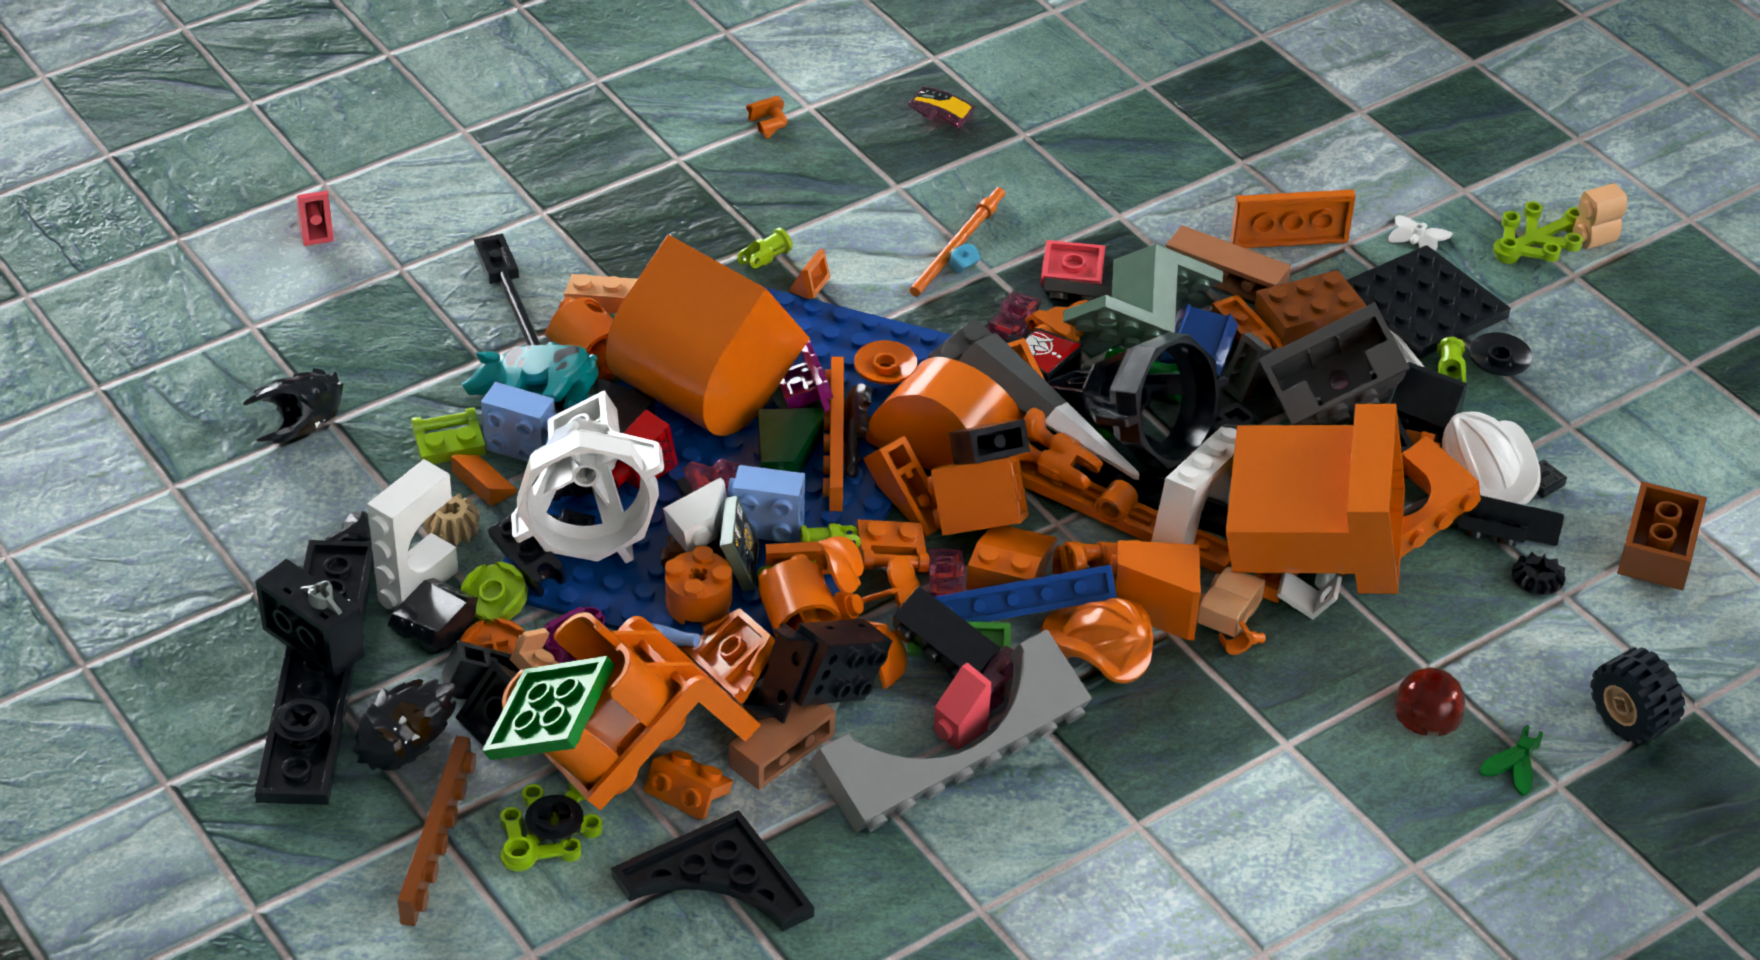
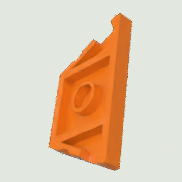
M738 608L725 615L721 620L713 621L704 626L703 632L705 634L700 636L698 647H679L742 705L766 666L775 639L742 609Z

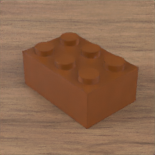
M1334 270L1258 290L1254 312L1280 338L1284 347L1367 305L1339 270Z
M1641 481L1617 574L1684 590L1707 497Z

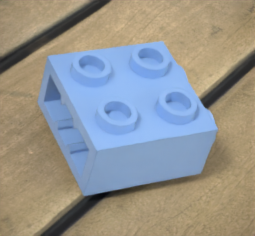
M495 382L481 401L486 450L528 462L530 455L549 441L547 419L557 414L555 413L554 398Z
M739 465L736 477L729 480L727 495L728 497H738L757 538L798 543L800 540V525H804L805 473Z

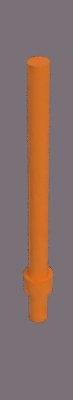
M997 187L988 198H983L976 206V212L910 287L909 291L913 296L918 297L949 262L953 250L963 245L979 225L994 214L997 210V204L1005 196V191L1002 188Z

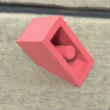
M328 191L297 195L295 202L298 225L304 246L334 241Z
M969 663L964 664L935 706L934 731L941 740L947 741L956 750H959L986 732L989 726L992 682Z

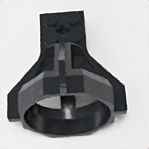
M1168 332L1092 365L1090 370L1075 369L1046 382L1083 418H1090L1100 428H1105L1113 433L1114 437L1127 447L1153 476L1166 478L1208 439L1220 412L1219 388L1228 385L1227 376L1217 375L1216 360L1189 334ZM1164 350L1171 355L1179 370V373H1148L1153 362ZM1150 395H1182L1178 418L1167 438L1162 443H1159L1145 434L1141 410L1147 406Z

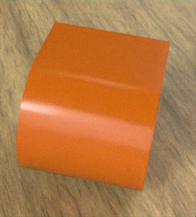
M667 235L615 314L607 338L606 359L611 373L618 379L654 398L659 403L717 436H727L748 425L758 415V409L764 408L810 338L766 288L676 238Z

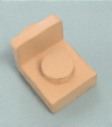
M545 628L526 631L521 634L516 640V647L509 659L520 670L559 664L550 652L543 649L550 634Z

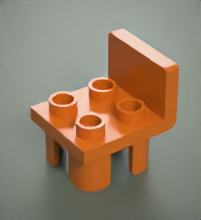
M581 612L569 617L554 633L555 641L577 660L608 656L615 665L575 749L544 753L586 800L600 811L615 795L625 792L634 783L638 769L663 741L672 739L682 730L687 715L698 702L745 742L761 726L750 713L696 662L642 616H633L626 620L617 631H611L592 614ZM520 670L507 685L502 698L503 709L523 670Z

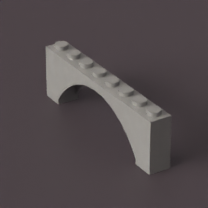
M1047 629L1019 643L1009 657L1014 664L1013 682L1005 713L995 731L974 747L958 754L940 758H906L869 748L854 741L850 733H847L818 749L811 762L855 833L866 827L869 831L879 828L888 821V815L897 812L899 816L905 814L917 805L916 800L924 796L927 800L936 797L946 789L944 785L954 780L956 785L960 784L974 774L973 769L981 765L984 769H987L998 763L1002 759L1001 754L1008 750L1015 754L1030 744L1029 739L1038 735L1040 739H1043L1058 729V723L1066 720L1070 724L1085 714L1083 708L1092 698Z

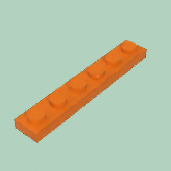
M831 357V369H825V377L829 382L834 398L828 400L831 411L824 412V431H830V434H824V453H830V456H824L823 475H830V478H823V498H829V511H843L844 357Z

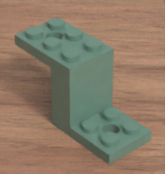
M1153 244L1114 259L1112 297L1104 295L1064 310L1063 322L1074 326L1078 331L1098 335L1101 340L1114 341L1122 344L1123 348L1129 349L1168 332L1175 333L1176 299L1187 298L1189 294L1206 291L1211 286L1222 283L1223 271L1161 245Z

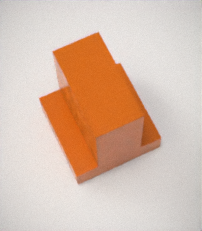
M1355 404L1354 425H1237L1226 524V537L1234 573L1355 574L1357 594H1398L1405 480L1396 404Z

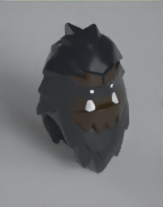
M313 368L312 372L296 373L293 377L272 381L271 384L254 390V394L243 402L244 405L260 401L273 403L277 406L276 410L280 412L282 417V424L276 432L257 438V442H273V444L288 442L293 437L315 432L320 423L328 422L336 417L344 385L342 382H339L337 373L333 372L330 376L322 369Z
M435 678L423 685V680L417 679L406 684L404 682L390 691L382 688L376 702H370L366 714H361L356 734L357 744L353 747V752L359 755L357 762L361 764L368 763L371 770L376 768L387 771L397 770L405 764L414 762L417 756L430 750L429 744L445 730L448 725L447 720L455 710L456 701H451L455 685L452 682L438 684L439 680Z

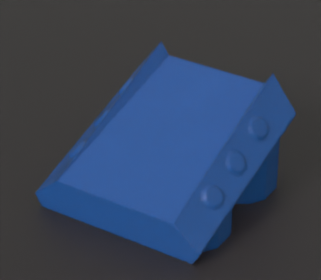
M1188 303L1179 309L1177 313L1175 333L1189 334L1216 360L1217 375L1222 374L1226 357L1233 350L1234 335L1238 324L1231 313L1225 316L1193 308ZM1165 350L1163 351L1160 363H1175L1171 355Z

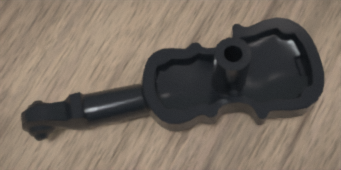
M858 384L852 387L844 404V421H846L844 462L847 465L844 471L845 475L850 478L856 477L859 473L857 464L860 461L858 443L866 435L868 424L872 417L867 414L868 407L872 403V388L865 384Z

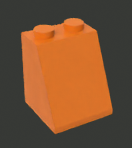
M1018 454L976 464L940 466L932 469V476H928L930 495H935L937 508L933 510L936 528H941L942 536L1020 524L1029 516Z
M1118 540L1117 554H1110L1109 561L1112 573L1114 574L1117 598L1129 599L1141 604L1149 615L1152 627L1186 640H1195L1201 594L1199 545Z

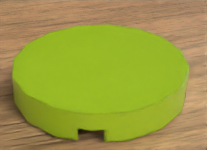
M495 562V565L489 566L486 564L478 566L466 576L460 590L478 597L474 621L484 620V624L495 622L493 619L499 618L511 620L522 610L528 595V588L523 574L514 565L505 562Z

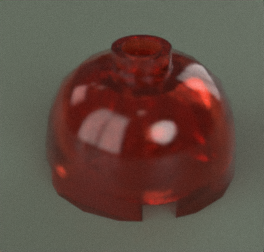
M1432 667L1420 668L1406 676L1400 684L1395 700L1396 716L1407 729L1417 734L1427 736L1428 731H1439L1438 736L1447 735L1455 731L1462 723L1465 710V693L1460 682L1451 673Z

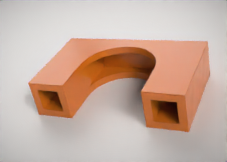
M1425 436L1402 453L1404 474L1425 491L1429 499L1417 512L1403 516L1401 559L1414 548L1424 545L1427 539L1439 530L1449 527L1453 520L1461 514L1473 510L1478 502L1481 501L1479 480L1428 436Z

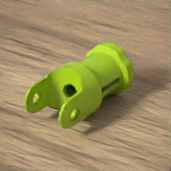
M777 228L769 237L757 239L749 244L747 248L740 251L737 260L741 265L750 263L752 268H759L762 265L766 266L773 261L774 257L781 253L787 254L791 252L793 243L784 229Z
M1446 337L1437 345V353L1441 357L1438 362V373L1454 379L1462 377V381L1466 383V362L1462 358L1465 352V344L1461 339Z
M831 523L827 527L807 528L806 525H800V542H816L829 537L842 536L851 541L855 540L857 547L861 544V540L857 536L858 531L853 525ZM849 530L852 531V534H846V533H847V531H849Z

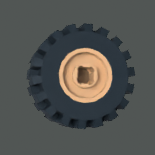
M1636 647L1630 648L1599 666L1592 674L1593 679L1590 683V687L1593 690L1591 692L1592 700L1595 702V708L1603 718V722L1611 728L1612 732L1620 735L1623 740L1627 742L1632 741L1634 744L1645 743L1676 725L1685 712L1683 708L1685 698L1681 693L1683 689L1676 679L1675 672L1671 671L1668 667L1669 664L1664 659L1661 660L1658 654L1653 651L1649 652L1646 648L1642 647L1638 649Z

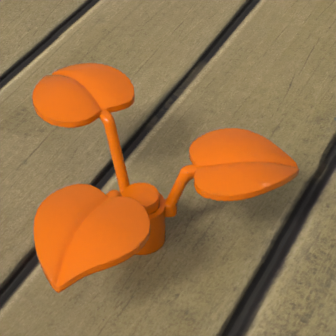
M842 536L829 537L817 543L826 557L833 580L840 590L835 593L833 598L842 620L858 618L859 614L864 610V603L895 594L897 606L900 608L918 586L921 587L911 562L904 556H896L890 559L887 567V575L892 588L861 598L858 594H853L861 584L858 577L862 575L864 570L863 560L856 544ZM867 621L893 640L887 652V660L879 669L882 690L888 689L906 670V649L903 641L894 631L889 632L887 624Z

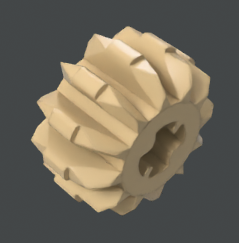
M459 493L423 522L424 530H426L427 535L433 533L446 542L458 547L459 542L470 543L471 537L478 535L480 514L472 499H463Z

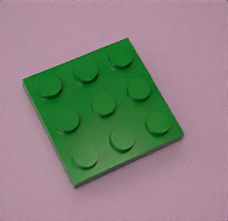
M608 656L524 669L482 751L490 760L575 749L615 665Z

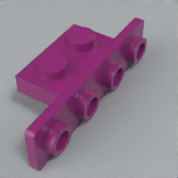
M809 340L801 351L804 363L792 366L779 386L789 409L805 408L812 402L820 400L824 411L828 412L831 411L828 400L834 397L823 368L820 366L818 357Z

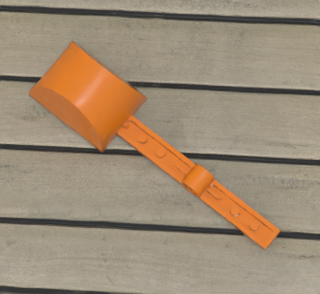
M933 357L922 361L874 412L868 424L866 440L868 443L882 448L905 436L921 466L931 471L936 467L954 464L949 432L999 421L1023 419V416L1009 394L981 371L954 359ZM1028 461L1020 462L1025 488L1139 539L1151 542L1158 511L1139 503L1136 490L1128 482L1114 480L1107 488L1091 482L1086 490L1074 488L1063 481L1052 480L1039 473L1035 463ZM1198 529L1194 544L1199 545L1200 566L1221 574L1226 567L1232 566L1227 541Z

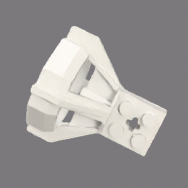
M602 391L547 419L549 441L530 455L517 496V508L511 515L512 536L517 543L534 536L545 552L552 551L555 554L597 562L618 552L625 563L634 560L632 544L645 538L659 496L658 482L654 475L664 470L662 447L657 441L620 433L617 408L606 392ZM618 459L627 463L640 475V488L637 497L625 512L623 511L611 471L615 468ZM540 474L538 480H537V481L535 482V484L532 486L533 482L535 481V479H536V478L538 477V475ZM572 482L582 487L592 486L603 523L591 526H578L553 518L547 513V510L556 490Z

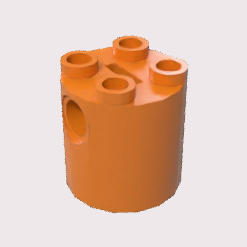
M589 297L565 298L560 302L558 311L546 328L545 336L550 342L560 345L580 346L585 348L589 355H596L598 357L596 365L598 366L599 373L594 384H596L599 378L609 381L615 377L611 373L606 359L607 338L613 318L597 301Z
M797 554L790 560L780 562L772 568L761 571L759 574V597L764 604L772 630L773 628H780L782 623L797 631L800 623L842 620L833 595L826 585L822 569L815 562L810 561L807 555Z

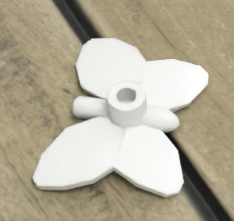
M1397 215L1395 217V225L1398 228L1391 232L1388 240L1391 243L1410 241L1412 245L1417 243L1419 248L1428 245L1436 251L1438 241L1451 238L1453 233L1437 228L1426 229V223H1417L1410 218Z

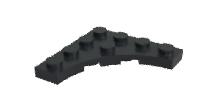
M739 810L611 868L612 878L629 902L643 896L670 890H704L728 895L755 907L770 918L782 932L814 917V906Z

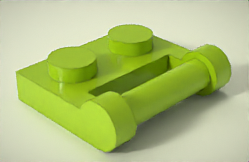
M475 407L465 408V412L428 419H421V417L411 418L412 431L421 461L425 459L432 464L450 462L453 455H486V445L478 423ZM467 424V426L461 428L425 434V432Z

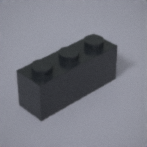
M920 586L914 590L893 615L892 627L895 628L894 633L905 643L910 644L912 641L921 648L922 655L931 663L937 664L939 662L949 670L948 674L952 679H954L960 668L966 663H969L984 675L991 662L1000 653L998 645Z

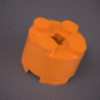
M697 546L693 551L679 554L674 559L667 561L665 565L666 609L670 616L684 625L685 620L690 622H701V627H704L713 621L721 620L725 615L729 614V608L732 604V568L728 561L717 553H713V550L708 546Z

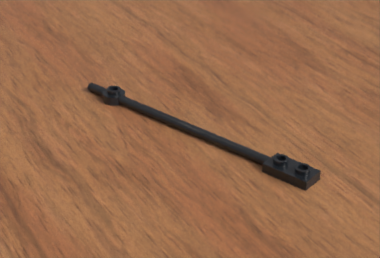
M503 233L473 239L474 249L489 284L500 282L527 346L541 345L512 279L519 278V271ZM564 397L560 402H554L557 414L565 410L563 408L566 402Z

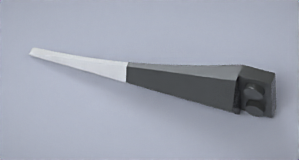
M974 318L929 354V358L943 357L954 359L976 368L994 380L1009 394L1018 406L1021 414L1026 415L1031 408H1038L1045 414L1046 427L1056 433L1063 432L1070 435L1094 455L1131 478L1139 480V472L997 333L992 334Z

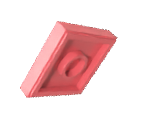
M1046 240L1040 286H1044L1045 277L1101 285L1106 246Z

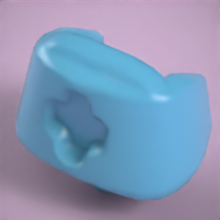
M964 244L957 247L951 254L950 268L955 272L962 273L964 269L976 265L980 260L977 248L972 244Z

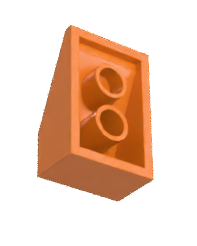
M1010 526L989 528L977 542L968 563L966 591L1043 577L1057 543V537Z

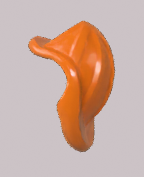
M1111 598L1105 601L1089 602L1083 605L1056 609L1046 616L1040 627V632L1046 629L1049 631L1066 659L1071 657L1081 658L1098 668L1108 680L1115 683H1130L1138 679L1145 673L1152 658L1153 631L1150 618L1144 607L1133 600Z

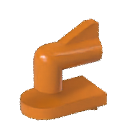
M773 96L746 105L750 122L771 116L769 119L757 122L758 131L760 134H763L765 139L770 138L778 129L785 127L788 123L787 117L782 111L784 101L780 96Z

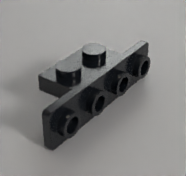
M1480 495L1481 501L1478 502L1473 510L1464 512L1452 522L1459 524L1458 528L1465 530L1464 535L1483 539L1484 534L1497 537V542L1504 545L1516 546L1517 542L1524 543V540L1527 539L1556 546L1559 542L1564 514Z

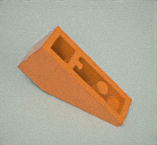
M905 436L863 458L882 492L910 522L922 523L924 538L941 529L936 528L933 510L937 508L935 495H930L928 477Z

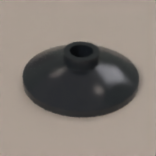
M1499 332L1486 333L1475 338L1470 345L1469 354L1473 363L1490 374L1499 376L1517 375L1524 372L1532 361V352L1529 346L1521 339L1510 334Z

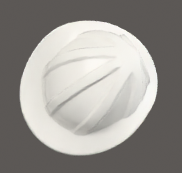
M1475 411L1461 412L1451 418L1443 434L1442 449L1479 480L1480 495L1523 505L1530 502L1539 489L1541 474L1536 452L1524 430L1514 422L1506 420L1497 421L1487 414Z

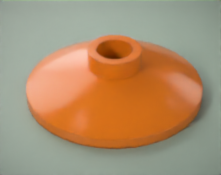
M880 340L868 343L857 351L854 357V367L857 373L867 381L889 385L903 382L917 367V358L915 353L902 343Z

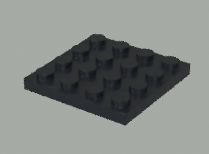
M1428 245L1347 280L1367 306L1374 302L1376 303L1388 328L1399 336L1420 358L1437 351V345L1442 339L1446 337L1466 338L1509 318L1511 310L1498 297L1494 296Z

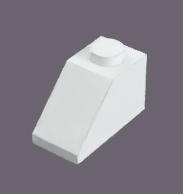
M722 478L663 508L668 531L686 552L693 551L697 546H707L718 538L723 521L724 502L727 498L725 483Z

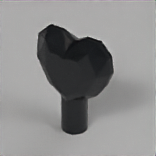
M366 511L350 513L343 521L341 530L325 540L371 541L368 513Z

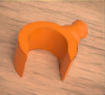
M1238 621L1242 628L1239 636L1227 640L1220 632L1219 640L1228 654L1238 655L1247 651L1252 645L1257 643L1263 644L1266 640L1265 634L1263 632L1250 631L1244 622Z

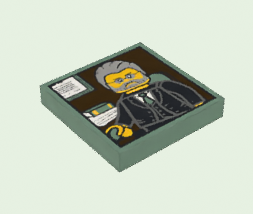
M729 497L724 502L720 547L741 589L744 592L755 590L759 540L738 497Z

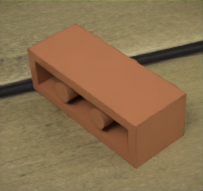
M793 700L785 723H781L775 718H761L758 721L761 726L746 742L738 735L734 737L729 743V767L760 790L835 735V710L827 704L800 706Z

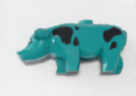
M549 342L547 345L522 346L503 355L492 351L476 352V356L481 364L467 381L462 382V385L468 395H486L493 384L498 382L554 398V402H560L564 397L566 402L563 408L566 410L588 399V391L593 386L599 373L598 366L596 365L598 357L594 354L589 355L586 349L580 346L560 345L555 342Z

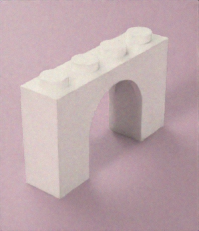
M1221 426L1165 478L1151 542L1194 544L1201 513L1207 497L1229 503L1236 429Z
M425 459L367 503L378 602L386 609H392L393 611L424 580L435 578L445 583L458 572L456 547L433 533H430L408 551L411 540L419 526L452 499L449 473Z

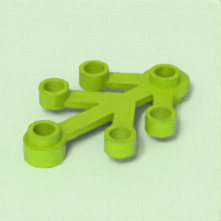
M1535 201L1527 202L1523 212L1526 218L1525 235L1516 239L1515 229L1519 227L1521 216L1514 211L1505 212L1501 225L1504 227L1503 238L1497 239L1493 246L1496 259L1502 263L1511 264L1518 261L1520 256L1555 262L1559 260L1561 248L1571 252L1581 250L1583 237L1578 233H1573L1575 221L1580 215L1578 207L1569 208L1564 212L1561 219L1538 228V219L1541 217L1543 206ZM1563 230L1568 232L1565 238L1552 236ZM1530 245H1541L1543 248L1531 247Z
M569 781V791L564 796L570 797L576 802L586 800ZM529 784L522 790V801L526 807H529L537 799L544 797L543 788L537 784ZM529 795H538L537 797H528ZM507 807L502 810L500 814L501 826L507 831L508 840L501 849L500 858L503 866L507 869L524 871L531 868L536 860L559 856L567 862H573L580 858L581 843L577 838L571 837L570 841L563 839L555 845L554 843L539 845L541 842H539L536 835L528 834L526 837L522 836L520 827L523 821L520 809ZM553 813L550 822L552 826L558 824L559 819L556 813ZM596 814L585 815L580 833L587 838L600 836L603 831L601 817ZM511 817L516 818L515 820H511V821H510V820H507L508 818H511ZM591 824L596 825V827L589 828L587 826ZM575 848V850L573 851H567L565 849Z

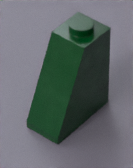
M823 408L758 409L760 468L801 473L823 436Z

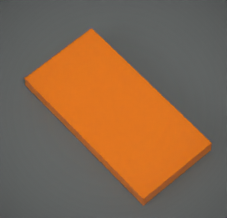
M1354 189L1236 196L1230 243L1243 248L1349 242L1356 198Z

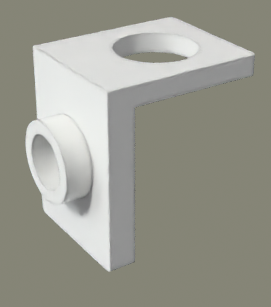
M1283 573L1277 597L1314 620L1338 599L1342 577L1337 575L1318 591L1294 574Z

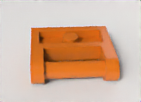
M857 520L855 527L858 531L857 536L861 540L858 549L863 560L864 570H872L873 567H888L891 558L904 556L911 562L916 572H928L930 558L926 552L922 523Z

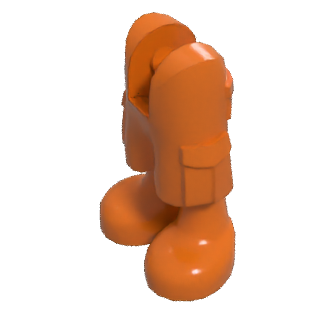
M1035 407L1031 408L1024 417L1028 440L1049 448V450L1042 452L1029 442L1030 452L1018 454L1019 461L1037 464V471L1052 480L1063 481L1074 488L1086 490L1091 484L1090 479L1073 466L1075 463H1078L1093 473H1099L1103 462L1070 435L1063 432L1053 435L1046 427L1044 412Z
M1078 541L1064 542L1063 545H1059L1055 549L1053 555V575L1087 569V565H1089V568L1109 565L1110 554H1117L1118 543L1099 541L1097 544L1080 543Z

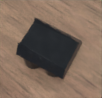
M435 578L427 579L392 613L388 626L396 629L397 633L404 638L413 637L418 639L422 650L428 654H436L445 648L449 649L473 623L478 597Z

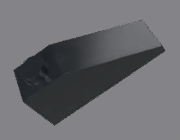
M457 640L443 668L442 679L443 684L452 682L455 685L454 698L468 699L493 661L499 662L516 674L520 669L509 660L512 654Z

